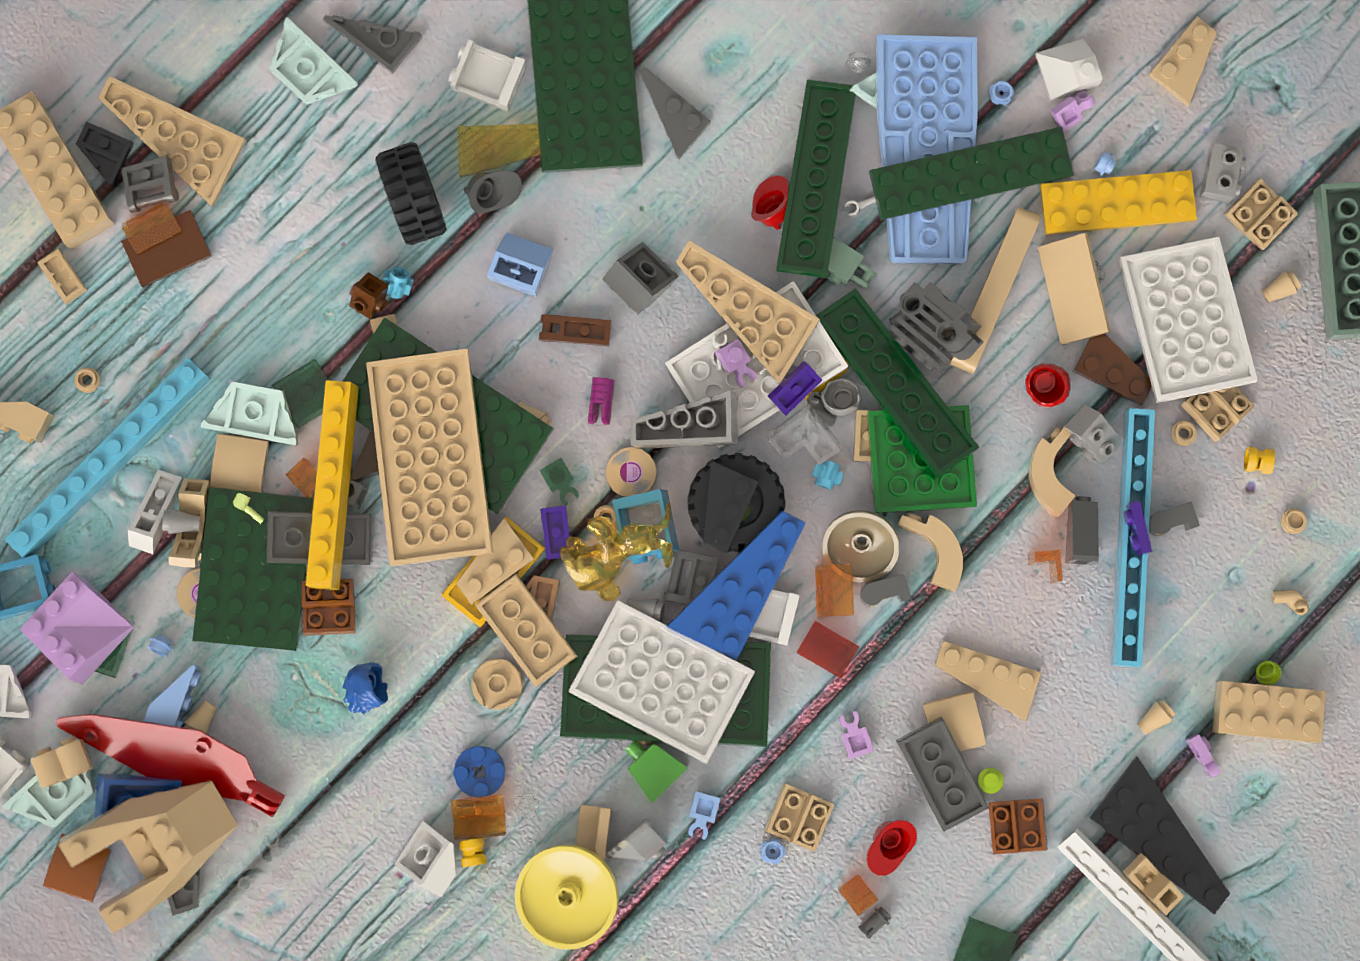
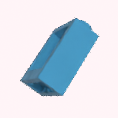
M658 489L612 500L624 560L633 561V565L648 562L647 557L657 555V559L672 557V552L679 550L668 490ZM659 503L668 545L636 552L628 509Z
M36 554L0 564V573L33 564L42 597L41 600L4 610L0 595V621L36 611L56 590L53 583L50 584L48 576L51 573L50 564L42 555Z

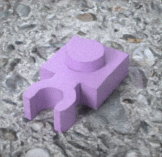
M739 339L715 352L727 374L735 372V381L740 388L746 385L743 375H747L751 382L757 379L754 370L746 366L751 359Z
M856 711L852 712L854 720L850 724L845 722L843 715L839 716L840 724L848 732L842 734L841 737L849 759L874 751L866 727L858 728L859 715Z
M1194 734L1185 739L1209 778H1213L1221 773L1211 758L1212 755L1209 751L1212 748L1204 736L1200 737L1199 734Z

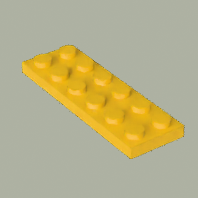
M1191 170L1040 185L1045 235L1195 222L1197 220Z

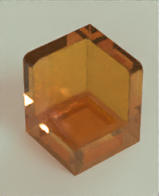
M304 457L285 475L305 497L311 498L316 486L317 470Z
M859 875L854 876L838 889L857 916L878 901L877 897Z

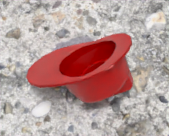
M776 175L765 179L757 187L753 196L751 217L755 221H761L765 226L774 227L776 230H780L782 227L788 201L789 184L784 176Z
M906 820L887 821L877 827L873 836L874 841L867 851L866 861L870 871L878 876H886L898 868L916 844L917 831L912 823Z

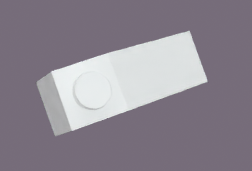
M157 470L128 529L130 547L151 554L154 553L164 532L162 531L164 510L170 511L173 507L182 477Z

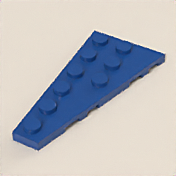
M782 510L732 562L724 567L667 624V628L737 660L806 522Z

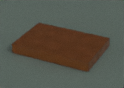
M191 210L121 241L139 283L143 288L212 257Z

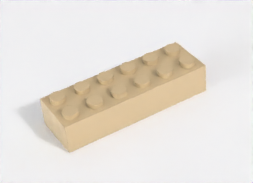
M31 91L0 109V137L63 243L73 250L115 225L40 98Z

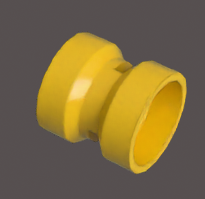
M1248 446L1244 456V471L1254 472L1259 470L1263 474H1271L1275 463V450L1268 448L1258 450L1256 447Z
M484 837L458 841L459 849L463 853L461 859L462 867L487 863V856L483 853Z

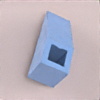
M192 665L149 705L143 722L184 727V722L181 720L184 712H188L192 705L193 697H190L193 687L197 688L201 680L200 666Z

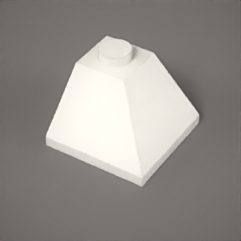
M1084 39L1035 54L1050 101L1076 94L1081 90L1086 91L1098 87L1103 80L1096 57Z
M422 821L394 865L421 887L442 897L456 876L453 843L429 824Z

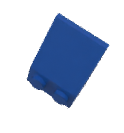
M98 774L94 819L129 798H138L156 792L179 789L182 781L126 774Z

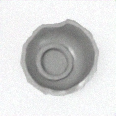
M839 378L827 383L825 389L821 392V397L825 409L832 415L843 417L850 415L857 409L861 400V393L858 386L851 380Z

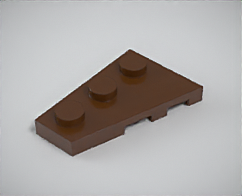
M1106 334L1089 339L1073 372L1140 406L1143 405L1152 387L1150 378Z

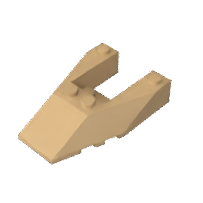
M211 780L179 787V789L161 791L138 798H129L60 838L59 847L73 867L120 839L124 842L145 879L100 905L99 912L113 934L136 921L180 890L233 832L238 824Z

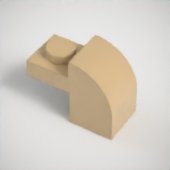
M1141 853L1123 871L1130 881L1165 915L1184 897L1175 885L1163 876Z

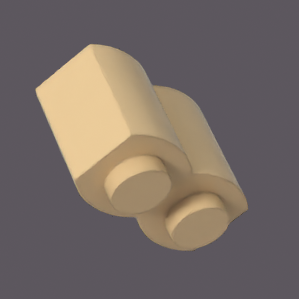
M71 737L61 741V747L51 750L50 747H46L35 752L36 757L30 760L41 788L53 786L94 769L83 740H76L75 737Z

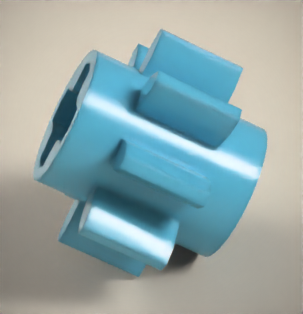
M394 267L391 269V272L385 270L382 281L389 284L387 295L391 298L399 299L404 294H410L414 279L409 278V272L406 269Z
M824 459L821 465L815 464L811 475L816 478L814 484L829 490H833L834 484L840 486L844 473L839 472L841 465Z

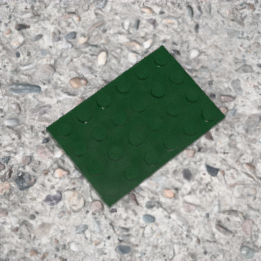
M209 487L192 641L296 651L305 564L266 563L267 512H311L312 498ZM237 493L251 498L247 506L264 518L261 524L251 515L234 506L233 501Z

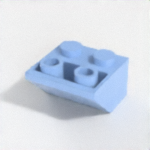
M506 232L493 257L487 273L488 279L537 297L554 249Z

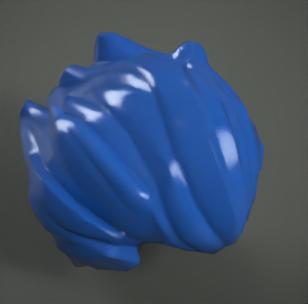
M369 662L357 664L348 671L343 685V689H346L343 701L349 703L348 710L350 712L365 714L374 708H379L380 705L388 701V684L382 681V667L378 663Z

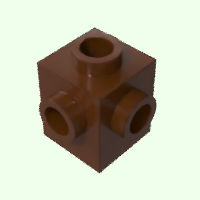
M368 272L352 286L349 293L351 295L349 307L371 319L376 312L381 313L386 307L388 300L385 298L389 284Z

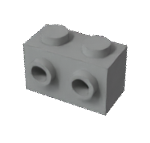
M1214 143L1209 148L1200 197L1230 203L1235 196L1238 197L1241 189V182L1238 181L1239 172H1243L1246 164V157H1243L1244 149Z
M1086 404L1081 407L1065 426L1071 434L1069 439L1076 446L1082 448L1080 453L1091 462L1096 460L1104 464L1123 443L1103 415Z

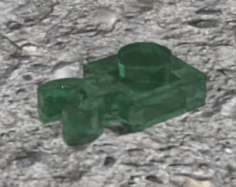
M562 458L539 470L552 493L560 490V500L563 505H568L565 500L567 493H573L575 498L579 499L578 491L569 486V483L573 482L574 478Z

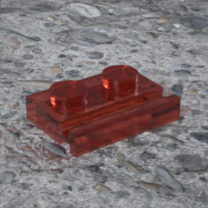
M814 621L796 653L841 679L859 646Z

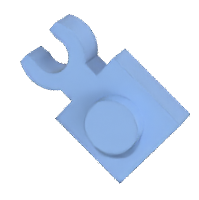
M695 791L689 817L696 818V821L689 827V836L693 835L695 828L700 827L703 830L702 839L705 840L707 838L708 829L706 822L714 823L721 798Z

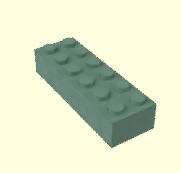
M1360 182L1320 184L1313 190L1326 340L1360 338Z

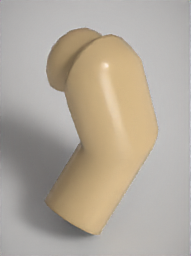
M1272 591L1273 604L1286 603L1298 615H1305L1308 612V602L1298 591Z

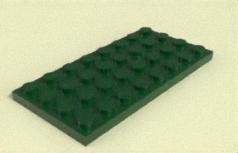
M527 0L542 173L642 167L643 159L628 0Z
M385 317L343 379L344 382H352L359 387L356 421L374 432L366 362L438 353ZM472 375L487 505L490 510L499 514L554 428Z
M566 634L565 640L578 657L564 666L560 738L664 742L569 692L598 636ZM746 642L737 660H734L754 670L755 673L717 745L767 747L771 643Z

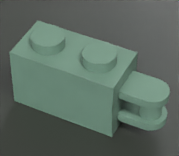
M835 237L833 238L827 277L830 281L839 286L841 283L847 286L851 280L868 290L870 287L868 285L869 282L877 274L862 264L863 255ZM857 269L864 272L860 278L854 275Z

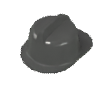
M500 170L492 173L483 172L474 175L470 179L467 187H464V193L468 195L470 207L475 212L487 213L513 204L521 193L522 183L520 177L511 170Z

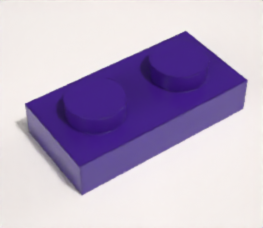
M803 361L767 397L787 416L822 379L808 363Z
M1141 502L1130 503L1126 505L1127 510H1124V518L1127 526L1131 525L1133 535L1130 536L1131 547L1133 551L1137 550L1138 556L1152 552Z
M566 505L540 509L547 560L573 557Z

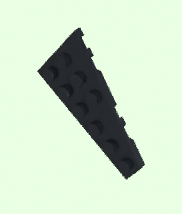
M1136 756L1089 818L1136 855L1140 853L1144 855L1163 876L1212 914H1215L1230 893Z

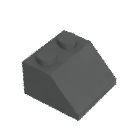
M642 242L616 260L602 280L628 307L639 314L672 285L678 276Z

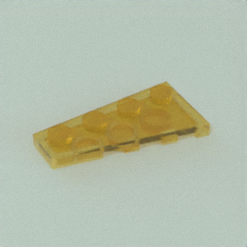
M538 124L458 126L459 177L470 176L540 156Z

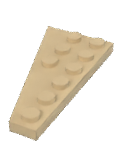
M109 76L98 99L159 157H170L172 169L214 208L246 140Z
M688 241L676 260V264L777 383L780 384L820 319L693 242Z

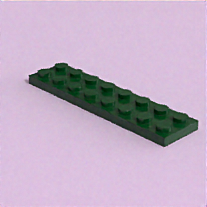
M807 80L776 267L777 272L827 278L856 98V93L849 90L854 85Z
M1062 127L871 169L869 171L880 220L1074 176Z
M856 288L816 315L838 351L937 478L979 449L974 439L899 343L894 340L892 334Z

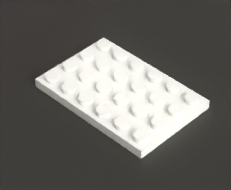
M1219 237L1120 257L1119 262L1156 403L1257 382L1256 371Z
M794 281L776 292L816 316ZM820 321L785 378L805 361L822 379L815 387L817 388L848 368L847 363ZM728 324L720 327L665 362L690 403L709 396H716L729 390L737 393L738 437L780 411L767 397L779 384ZM714 334H716L717 344L724 342V334L727 336L728 344L737 339L740 340L751 359L746 366L754 370L757 379L751 382L747 375H743L746 385L740 388L735 381V372L727 374L724 367L723 370H716V348L712 342ZM717 445V446H718L719 449H721L722 447H724V446H726V445Z
M617 600L569 692L707 764L755 671L667 628V625Z

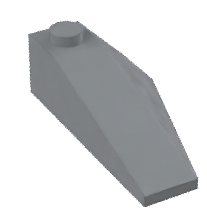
M646 819L607 852V855L610 858L647 861L652 857L653 860H656L666 851L663 846L667 842Z

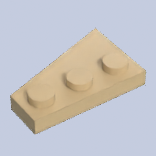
M1197 16L1149 74L1152 79L1187 107L1190 105L1217 31Z
M504 518L491 535L493 553L477 555L457 582L458 587L471 605L534 560Z

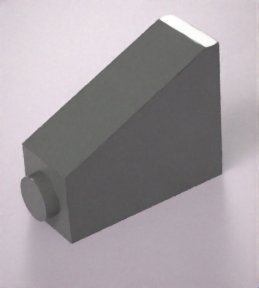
M1076 496V500H1072L1068 505L1065 563L1092 565L1099 562L1098 502H1092L1091 497Z

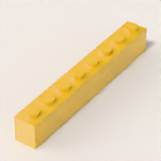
M326 380L306 578V586L315 589L339 590L359 391V387L352 382Z

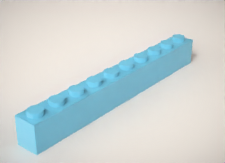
M187 357L4 540L22 558L35 555L211 378Z
M1129 408L1124 412L1111 666L1142 667L1148 554L1138 556L1137 550L1133 551L1130 543V536L1133 535L1131 525L1127 526L1125 522L1124 510H1127L1126 505L1140 501L1149 535L1155 410Z

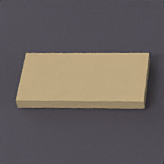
M1083 233L1039 246L1038 251L1061 345L1111 332L1088 234Z
M517 574L513 575L475 604L535 687L541 685L578 657Z

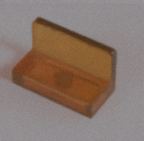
M168 201L160 203L122 223V229L136 253H140L181 231Z
M1060 550L1037 551L1028 555V565L1049 564L1050 584H1057L1063 581Z
M852 565L815 566L817 618L854 615Z
M503 795L451 800L455 840L506 835V813Z

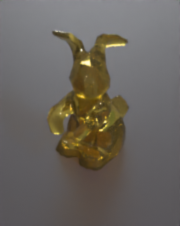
M667 503L665 516L661 523L656 525L630 523L623 526L621 533L613 527L607 517L599 515L589 519L588 530L595 533L599 540V543L592 546H587L581 537H567V546H562L560 556L577 588L580 591H597L600 598L604 601L616 600L621 592L619 586L614 585L612 581L618 576L622 562L630 555H643L657 549L661 551L664 566L668 569L673 558V544L657 538V535L668 528L671 520V504Z

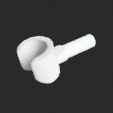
M875 196L858 203L852 200L848 201L845 204V208L850 205L857 206V210L849 214V216L856 217L859 215L860 209L876 202Z
M716 334L713 335L712 342L716 351L728 345L726 334H724L725 340L722 344H717ZM717 357L716 370H723V366Z

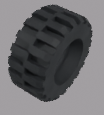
M409 142L380 152L375 157L377 168L405 244L414 245L443 235L447 230L446 223L417 143Z
M735 453L734 455L724 454L715 460H710L697 472L688 494V514L693 528L704 539L711 461L758 481L756 490L760 496V511L751 523L738 527L728 552L741 553L782 510H785V491L779 481V476L771 470L770 465L765 461L761 462L757 457L752 455L746 456L743 453Z

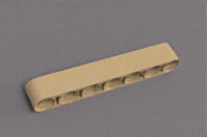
M1019 206L1017 207L970 315L973 320L982 326L975 335L984 342L966 360H958L952 357L950 365L974 374L1040 222V215Z

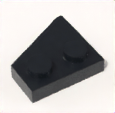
M86 121L76 145L105 181L114 187L134 143Z

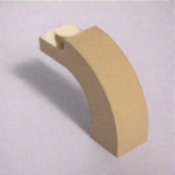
M1066 425L1061 429L1059 427L1054 429L1048 437L1051 441L1050 443L1043 438L1038 441L1031 454L1028 470L1030 485L1035 497L1056 518L1063 513L1075 497L1072 492L1057 480L1053 467L1057 452L1071 435L1065 428Z
M183 479L178 493L179 511L200 516L199 531L176 534L175 542L169 555V565L195 568L197 561L202 558L210 487L209 480Z
M914 514L902 515L896 527L924 537L932 544L936 552L937 562L930 583L955 592L962 575L963 556L959 542L952 530L932 515L927 517L925 524L921 522V517Z

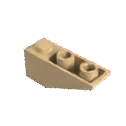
M0 402L1 430L9 433L10 429L19 432L18 438L32 444L33 440L42 442L55 417L53 414L28 402Z

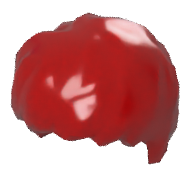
M1042 363L1034 366L1026 375V392L1032 401L1040 407L1051 408L1058 406L1069 397L1071 379L1063 367L1052 363Z

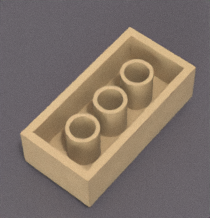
M1217 681L1212 733L1322 743L1326 691Z

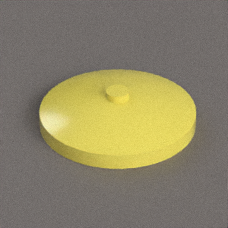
M565 844L546 848L529 860L522 869L516 883L515 903L523 925L536 939L554 948L577 949L592 944L608 930L617 913L619 892L612 871L598 855L586 848Z

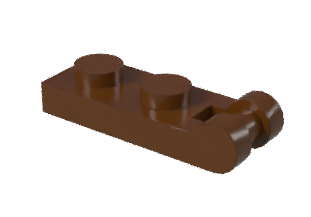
M541 315L542 332H539V341L609 347L611 320ZM554 324L560 325L559 333H552V326Z

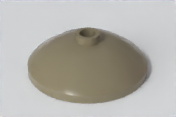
M863 510L846 512L835 518L827 527L822 542L823 555L829 567L837 575L854 582H871L888 574L897 562L900 549L899 538L894 527L882 516ZM865 537L867 540L862 542L858 538Z

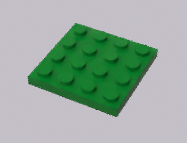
M969 405L948 406L971 436ZM885 410L867 412L874 513L977 507L973 454L937 478Z

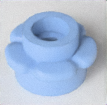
M998 81L996 84L991 85L989 89L990 99L997 105L1010 103L1011 97L1014 95L1013 87L1006 81Z
M1104 151L1096 162L1094 169L1101 176L1104 173L1109 174L1116 164V161L1113 160L1114 154L1110 155Z
M157 635L156 638H150L151 643L148 648L152 652L162 657H167L169 651H173L172 646H170L171 641L161 635Z
M771 838L770 841H764L760 847L762 851L761 858L765 862L777 864L785 856V847L781 845V841ZM771 849H775L774 854L770 853Z

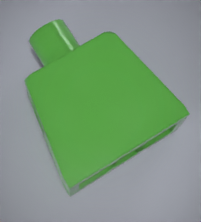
M633 741L625 749L635 760L628 770L652 803L687 769L685 765L656 744H652L646 750L638 741Z

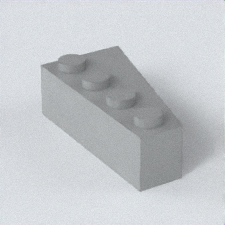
M731 390L631 420V446L639 449L738 445L737 393Z

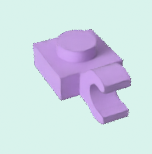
M1081 90L1075 95V99L1069 96L1052 108L1050 111L1057 127H1062L1063 132L1084 119L1082 112L1091 108L1095 104V100L1091 94L1088 96L1085 90Z

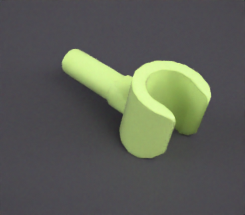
M237 493L233 501L234 506L245 511L261 524L264 518L247 506L251 498Z

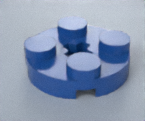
M475 746L465 750L457 758L453 775L457 786L462 792L471 797L483 798L494 794L500 789L505 780V766L502 757L495 750L489 747ZM484 765L486 767L484 770L485 774H487L486 777H478L476 779L473 776L475 774L473 768Z

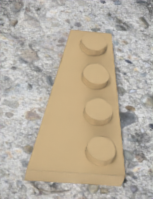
M942 641L935 663L936 667L1026 722L1041 672Z

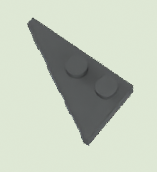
M325 15L323 17L324 22L392 74L422 38V34L416 31L398 30L396 27H383L380 24L361 20L359 22L348 20L336 15Z
M643 65L639 70L643 82L673 146L675 155L680 159L709 126L711 121Z

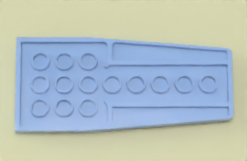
M878 34L876 36L877 120L882 167L975 146L978 114L977 37ZM971 200L886 219L891 262L911 264L964 263L967 260Z

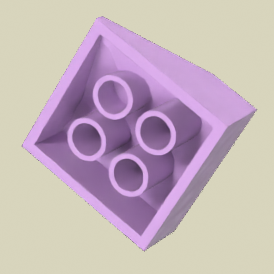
M71 572L20 630L69 680L83 685L132 631L134 626L85 577Z

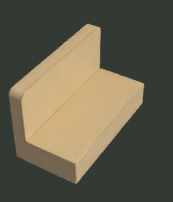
M581 805L576 846L594 852L605 861L611 808Z

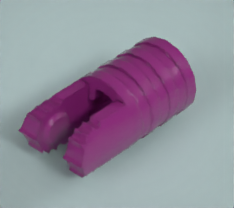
M592 378L588 424L597 422L600 405H602L601 422L603 425L610 424L614 379Z

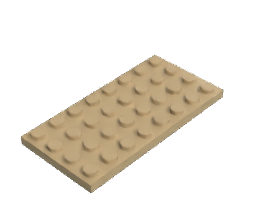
M469 349L366 362L390 566L493 553Z

